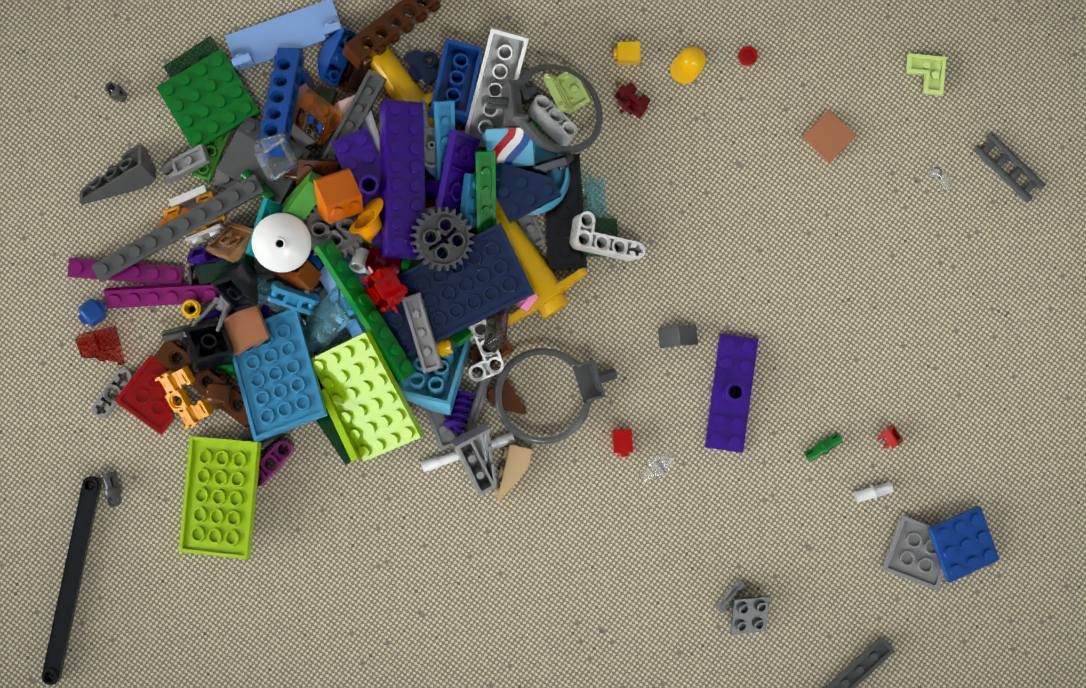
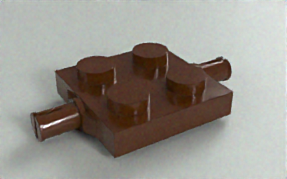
M298 158L296 173L284 172V181H296L298 186L310 171L322 177L338 172V160Z

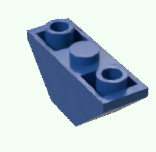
M342 27L324 42L317 58L320 80L336 88L348 62V59L342 54L344 44L357 34Z

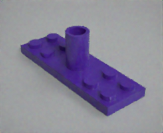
M363 128L331 141L342 170L349 168L362 194L363 208L373 199L381 198L380 157L368 128ZM368 183H374V190L365 191ZM381 229L372 239L374 247L382 248Z
M454 129L450 130L441 180H425V198L436 199V207H440L441 211L444 207H448L449 212L451 209H456L455 215L462 213L460 212L464 174H474L475 151L479 149L480 139ZM442 220L440 223V227L442 230H446L447 228V222L445 220ZM454 227L447 235H441V240L437 243L444 242L443 239L453 233L456 228ZM430 233V235H429V242H431V240H432V234H431V233ZM456 235L452 239V243L455 246L459 244V238Z
M720 334L705 448L743 453L759 339ZM733 387L738 392L735 399L729 395V389Z

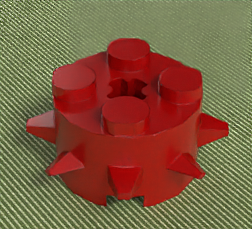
M368 266L370 274H367L362 279V283H366L367 286L364 289L374 305L378 304L381 307V312L392 308L397 313L396 304H400L404 300L405 294L408 293L406 286L400 283L397 278V271L392 266H382L375 271Z

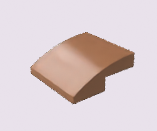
M258 304L254 307L237 311L223 321L234 352L233 355L239 356L250 347H258L270 338Z

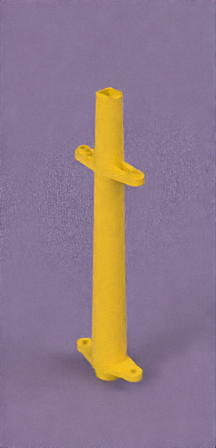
M388 46L382 55H376L369 66L374 72L387 79L384 88L392 100L412 102L423 100L427 102L426 109L429 116L434 91L423 94ZM429 117L430 127L434 128V118ZM379 123L376 127H377V130H378V133H379V136H380V123ZM496 198V225L499 223L503 225L521 265L538 296L527 312L519 309L509 316L506 322L509 326H512L538 311L545 320L569 303L564 293L588 275L583 267L559 282L515 221L511 224L508 222Z

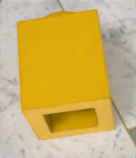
M640 41L617 42V47L613 48V60L617 59V65H640Z

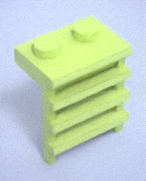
M564 72L559 76L548 73L544 75L543 80L560 112L571 114L592 102L584 83L568 72Z

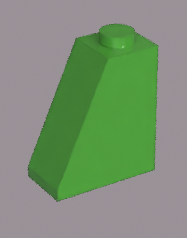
M310 171L284 201L281 213L294 215L304 222L317 204L313 180L322 176Z

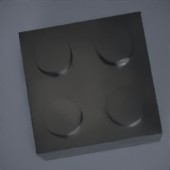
M219 320L183 330L182 341L194 373L232 363L234 352L224 325L222 324L220 331L216 332Z

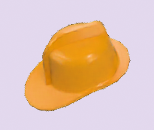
M382 198L373 199L363 208L364 212L360 213L355 222L350 226V233H358L366 241H371L382 228V221L379 216L384 204Z

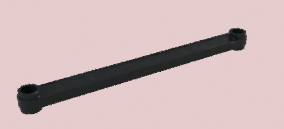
M88 476L82 482L42 672V681L47 685L58 683L62 676L102 486L101 480L96 476ZM91 479L95 482V488L93 490H91L88 486V483ZM49 671H51V672L54 673V675H55V679H54V680H51V679L49 678V676H48Z

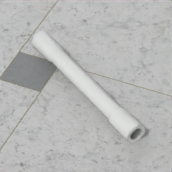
M511 432L490 440L492 449L516 443ZM456 452L421 461L423 471L427 472L458 461L459 458Z

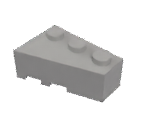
M483 423L451 440L450 442L478 495L481 496L496 488L490 428Z

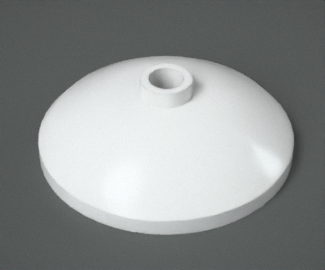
M276 213L265 217L256 226L252 235V249L255 257L264 267L275 272H289L300 267L309 257L312 247L311 234L305 223L296 216L287 213ZM278 240L283 241L284 244L282 247L277 246Z

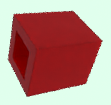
M632 429L612 430L613 453H617V457H627L629 452H633Z

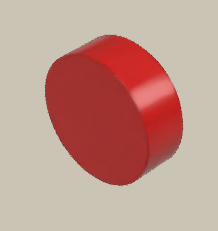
M751 46L743 47L738 54V60L744 66L753 65L758 57L757 51Z

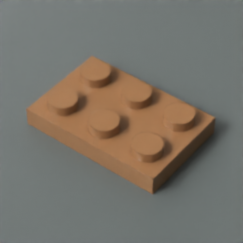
M231 222L205 249L211 255L231 262L238 261L243 257L247 249L253 229Z

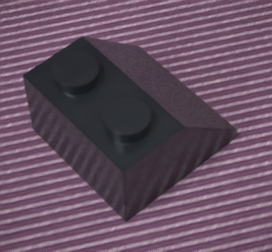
M245 261L225 268L211 282L213 287L235 312L254 307L258 304L257 275Z

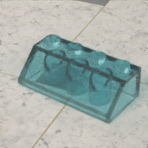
M338 285L330 291L316 307L314 313L307 318L305 335L309 349L315 355L331 349L359 319Z

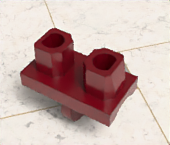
M634 84L622 85L614 96L619 100L617 103L622 107L619 113L623 114L626 111L640 119L647 110L650 99L646 95L637 98L634 95L637 91Z

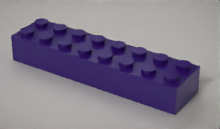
M385 99L379 106L381 198L384 201L381 210L382 258L418 260L416 257L419 255V252H412L416 245L410 244V242L415 241V238L411 237L410 234L416 233L412 226L419 225L416 219L423 220L421 214L426 213L423 102Z

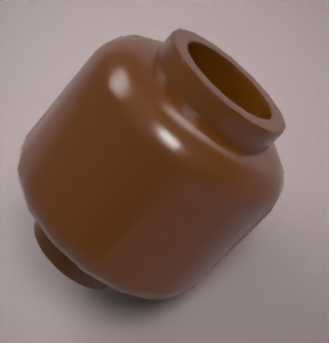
M213 380L206 387L205 401L211 404L210 408L222 409V406L230 404L232 388L226 381Z

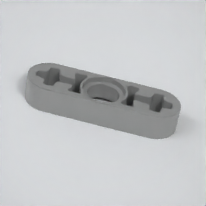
M120 369L115 373L92 407V412L96 417L106 418L115 409L118 403L114 401L115 399L109 397L108 392L111 388H116L119 395L134 376L130 370ZM127 373L128 381H123L120 386L114 385L115 382H121V374ZM107 401L112 402V404L107 403L104 407L105 413H99V406H104Z

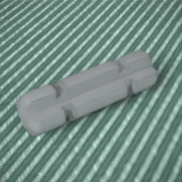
M737 580L734 587L730 588L723 596L722 601L716 604L715 608L720 613H724L727 609L728 601L732 598H737L739 592H742L746 585L741 580Z

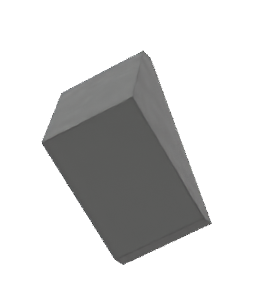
M696 325L658 329L660 348L698 345Z

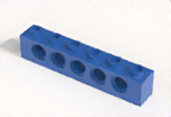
M278 48L277 55L274 56V71L270 74L271 86L267 90L268 101L264 105V120L261 121V137H258L257 140L258 148L263 156L266 157L287 156L305 61L300 48Z

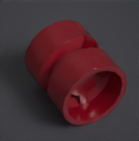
M373 247L367 255L365 268L369 271L368 266H370L375 271L382 266H392L398 274L402 259L382 258V249Z

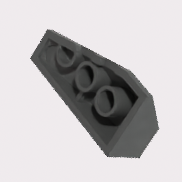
M142 143L125 152L121 156L123 160L116 166L111 164L103 177L97 176L80 191L79 203L83 205L136 191L151 185L156 180V169Z

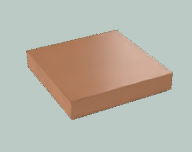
M828 110L802 138L830 163L857 135L833 112Z

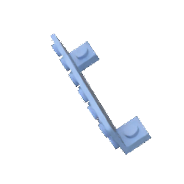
M325 0L228 34L225 38L233 58L231 59L233 67L237 71H241L274 59L278 48L304 49L326 41L340 30L342 25L333 0Z

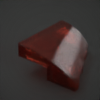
M116 326L81 333L76 337L75 341L81 357L96 358L98 361L103 362L106 360L118 362L117 365L125 363Z

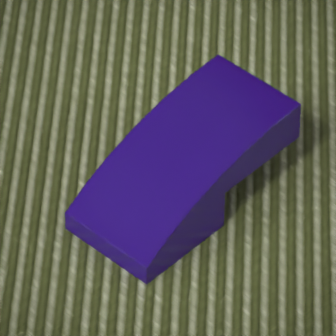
M208 245L192 248L187 257L188 263L197 265H222L229 262L209 254L205 249Z

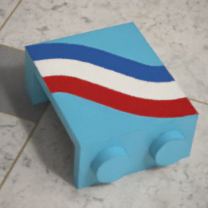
M487 126L485 132L482 133L483 144H486L487 151H496V164L503 163L514 167L535 165V143L520 127L491 129V126Z

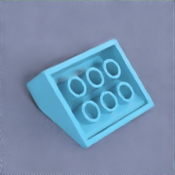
M470 339L460 347L451 342L453 353L449 354V356L441 357L444 368L429 373H423L418 353L409 357L408 359L416 372L401 382L398 379L396 380L405 399L430 411L451 415L470 353Z

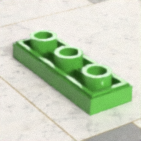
M232 131L206 146L208 154L210 150L214 149V153L209 155L211 162L193 171V176L211 183Z

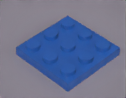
M975 506L927 528L946 582L951 583L1000 560L981 506Z

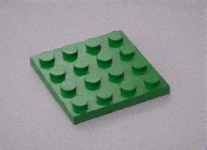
M222 48L156 87L192 148L199 144L207 146L238 128L247 116L253 119L261 114Z

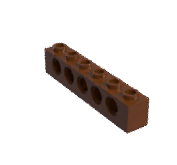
M401 0L344 44L342 54L357 69H360L362 66H368L376 55H382L390 44H396L400 40V36L404 33L409 34L413 30L414 25L418 22L420 24L427 19L428 14L438 11L441 7V0Z
M177 339L164 342L153 356L173 372L182 369L186 365L189 369L192 366L186 350L182 348L184 344ZM181 353L183 360L177 364L175 356ZM214 368L199 371L193 375L195 381L189 385L205 396L207 387L205 379L208 376H211L213 380L226 382L229 379L221 373L217 375L213 372ZM228 383L232 388L231 400L229 405L222 406V410L244 427H248L249 421L245 406L243 405L241 410H237L235 407L237 400L241 399L243 401L240 387L237 385L233 387Z

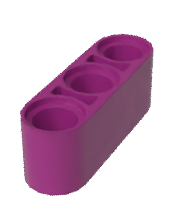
M279 441L260 461L259 473L263 478L257 487L264 486L293 455L294 445L290 441ZM283 444L289 447L286 455L280 452V447ZM270 458H273L276 462L273 469L267 466V461Z

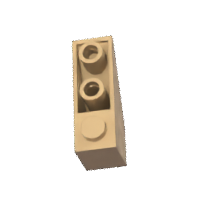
M511 444L509 448H505L503 459L507 460L505 467L501 466L499 477L502 478L501 485H497L494 495L498 497L497 501L500 502L527 471L533 449Z

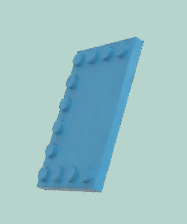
M292 309L264 319L270 335L268 340L258 347H250L239 356L233 355L232 360L253 440L256 442L328 416L317 374L311 360L312 356L300 313Z

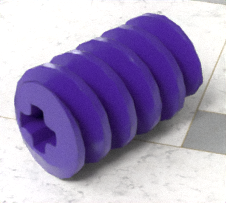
M465 391L457 392L451 415L445 414L446 420L442 423L445 428L455 433H465L461 430V427H467L463 420H469L465 413H471L472 410L467 408V406L474 405L469 399L476 398L475 395Z

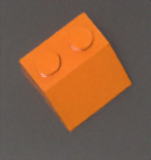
M349 168L313 180L318 215L328 224L364 212L362 194Z

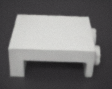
M205 185L169 199L172 208L178 205L181 206L179 214L183 207L193 209L200 205V202L197 203L196 197L208 193L209 189ZM222 220L208 225V229L193 235H187L185 238L186 242L197 245L202 243L206 237L210 236L213 238L218 236L225 229Z

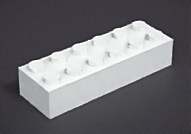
M496 27L491 28L464 132L480 139L479 146L487 148L486 144H483L482 133L485 132L487 126H491V129L506 128L503 109L488 108L486 106L487 97H502L501 89L509 80H519L530 39L529 36Z

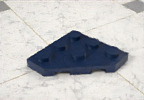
M503 163L496 164V198L510 224L562 196L552 177Z

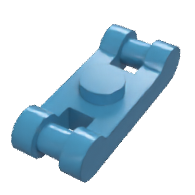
M280 281L273 282L272 290L266 296V299L271 303L307 315L314 313L315 305H318L320 301L319 295L293 289L283 285Z

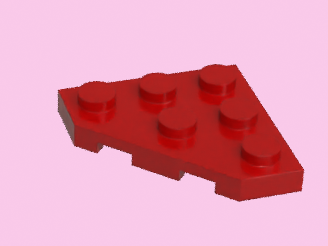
M150 355L114 401L162 435L172 423L173 413L171 406L165 398L167 393L159 380L155 381V379L167 372V368Z

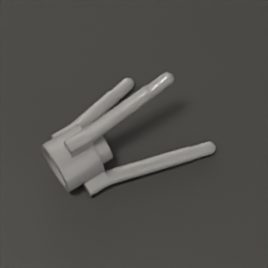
M221 295L219 298L214 297L212 303L191 327L197 326L209 311L217 305L216 309L222 312L216 328V332H219L224 319L229 317L232 307Z

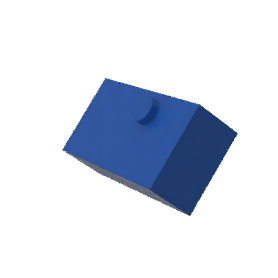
M450 39L445 40L429 117L434 118L433 101L453 100L455 101V123L466 126L482 57V47Z

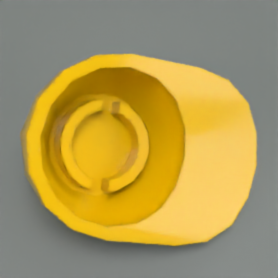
M696 46L684 48L670 66L672 78L680 84H688L694 81L706 65L705 53Z

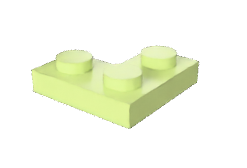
M908 53L905 74L924 75L923 94L942 96L947 57Z

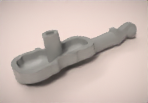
M420 100V102H423L424 163L427 168H435L434 128L430 127L426 109L427 102Z

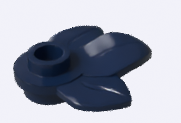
M412 51L403 58L406 63L411 65L408 73L414 81L423 79L424 83L429 85L435 80L439 58L434 52H425L423 54L420 51ZM432 59L433 63L428 65L426 61Z

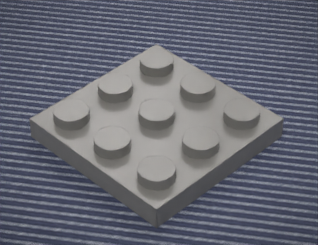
M901 515L882 570L938 591L944 573L927 529L931 526Z

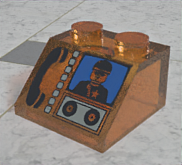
M309 88L297 103L293 124L322 146L341 122L344 115Z

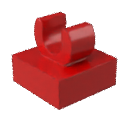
M893 424L886 427L877 438L878 440L881 438L887 440V443L883 446L884 449L889 446L893 449L903 441Z

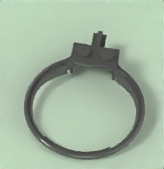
M556 64L535 66L529 69L520 80H509L501 89L502 97H487L486 106L488 108L503 109L505 126H519L535 144L550 152L558 154L571 152L573 154L585 150L597 139L601 131L603 112L596 91L582 75L565 66ZM549 69L562 70L574 75L587 86L586 89L593 98L597 114L595 128L587 140L573 146L557 145L546 139L532 122L528 123V115L523 114L520 89L536 73Z
M536 348L527 350L511 359L501 371L495 386L496 410L504 426L519 439L533 444L556 443L572 435L583 424L592 402L606 397L602 383L617 379V372L615 368L598 372L594 360L580 363L568 354L555 349ZM535 355L554 356L567 362L570 366L574 365L572 368L583 402L586 403L583 405L575 423L563 433L552 437H534L523 433L508 419L502 404V388L508 373L517 363Z

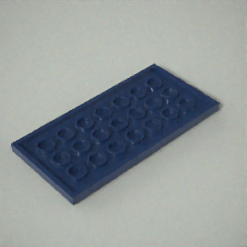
M501 223L469 239L474 242V244H469L468 246L472 249V252H466L469 258H461L463 265L456 263V269H452L449 265V271H444L443 266L441 271H436V265L433 269H429V263L427 265L420 263L397 275L400 283H403L408 290L405 297L419 292L422 294L436 343L536 294ZM444 252L438 254L439 258L444 256ZM402 301L400 304H396L397 313L392 308L381 312V307L378 304L375 305L406 356L409 358L417 354Z

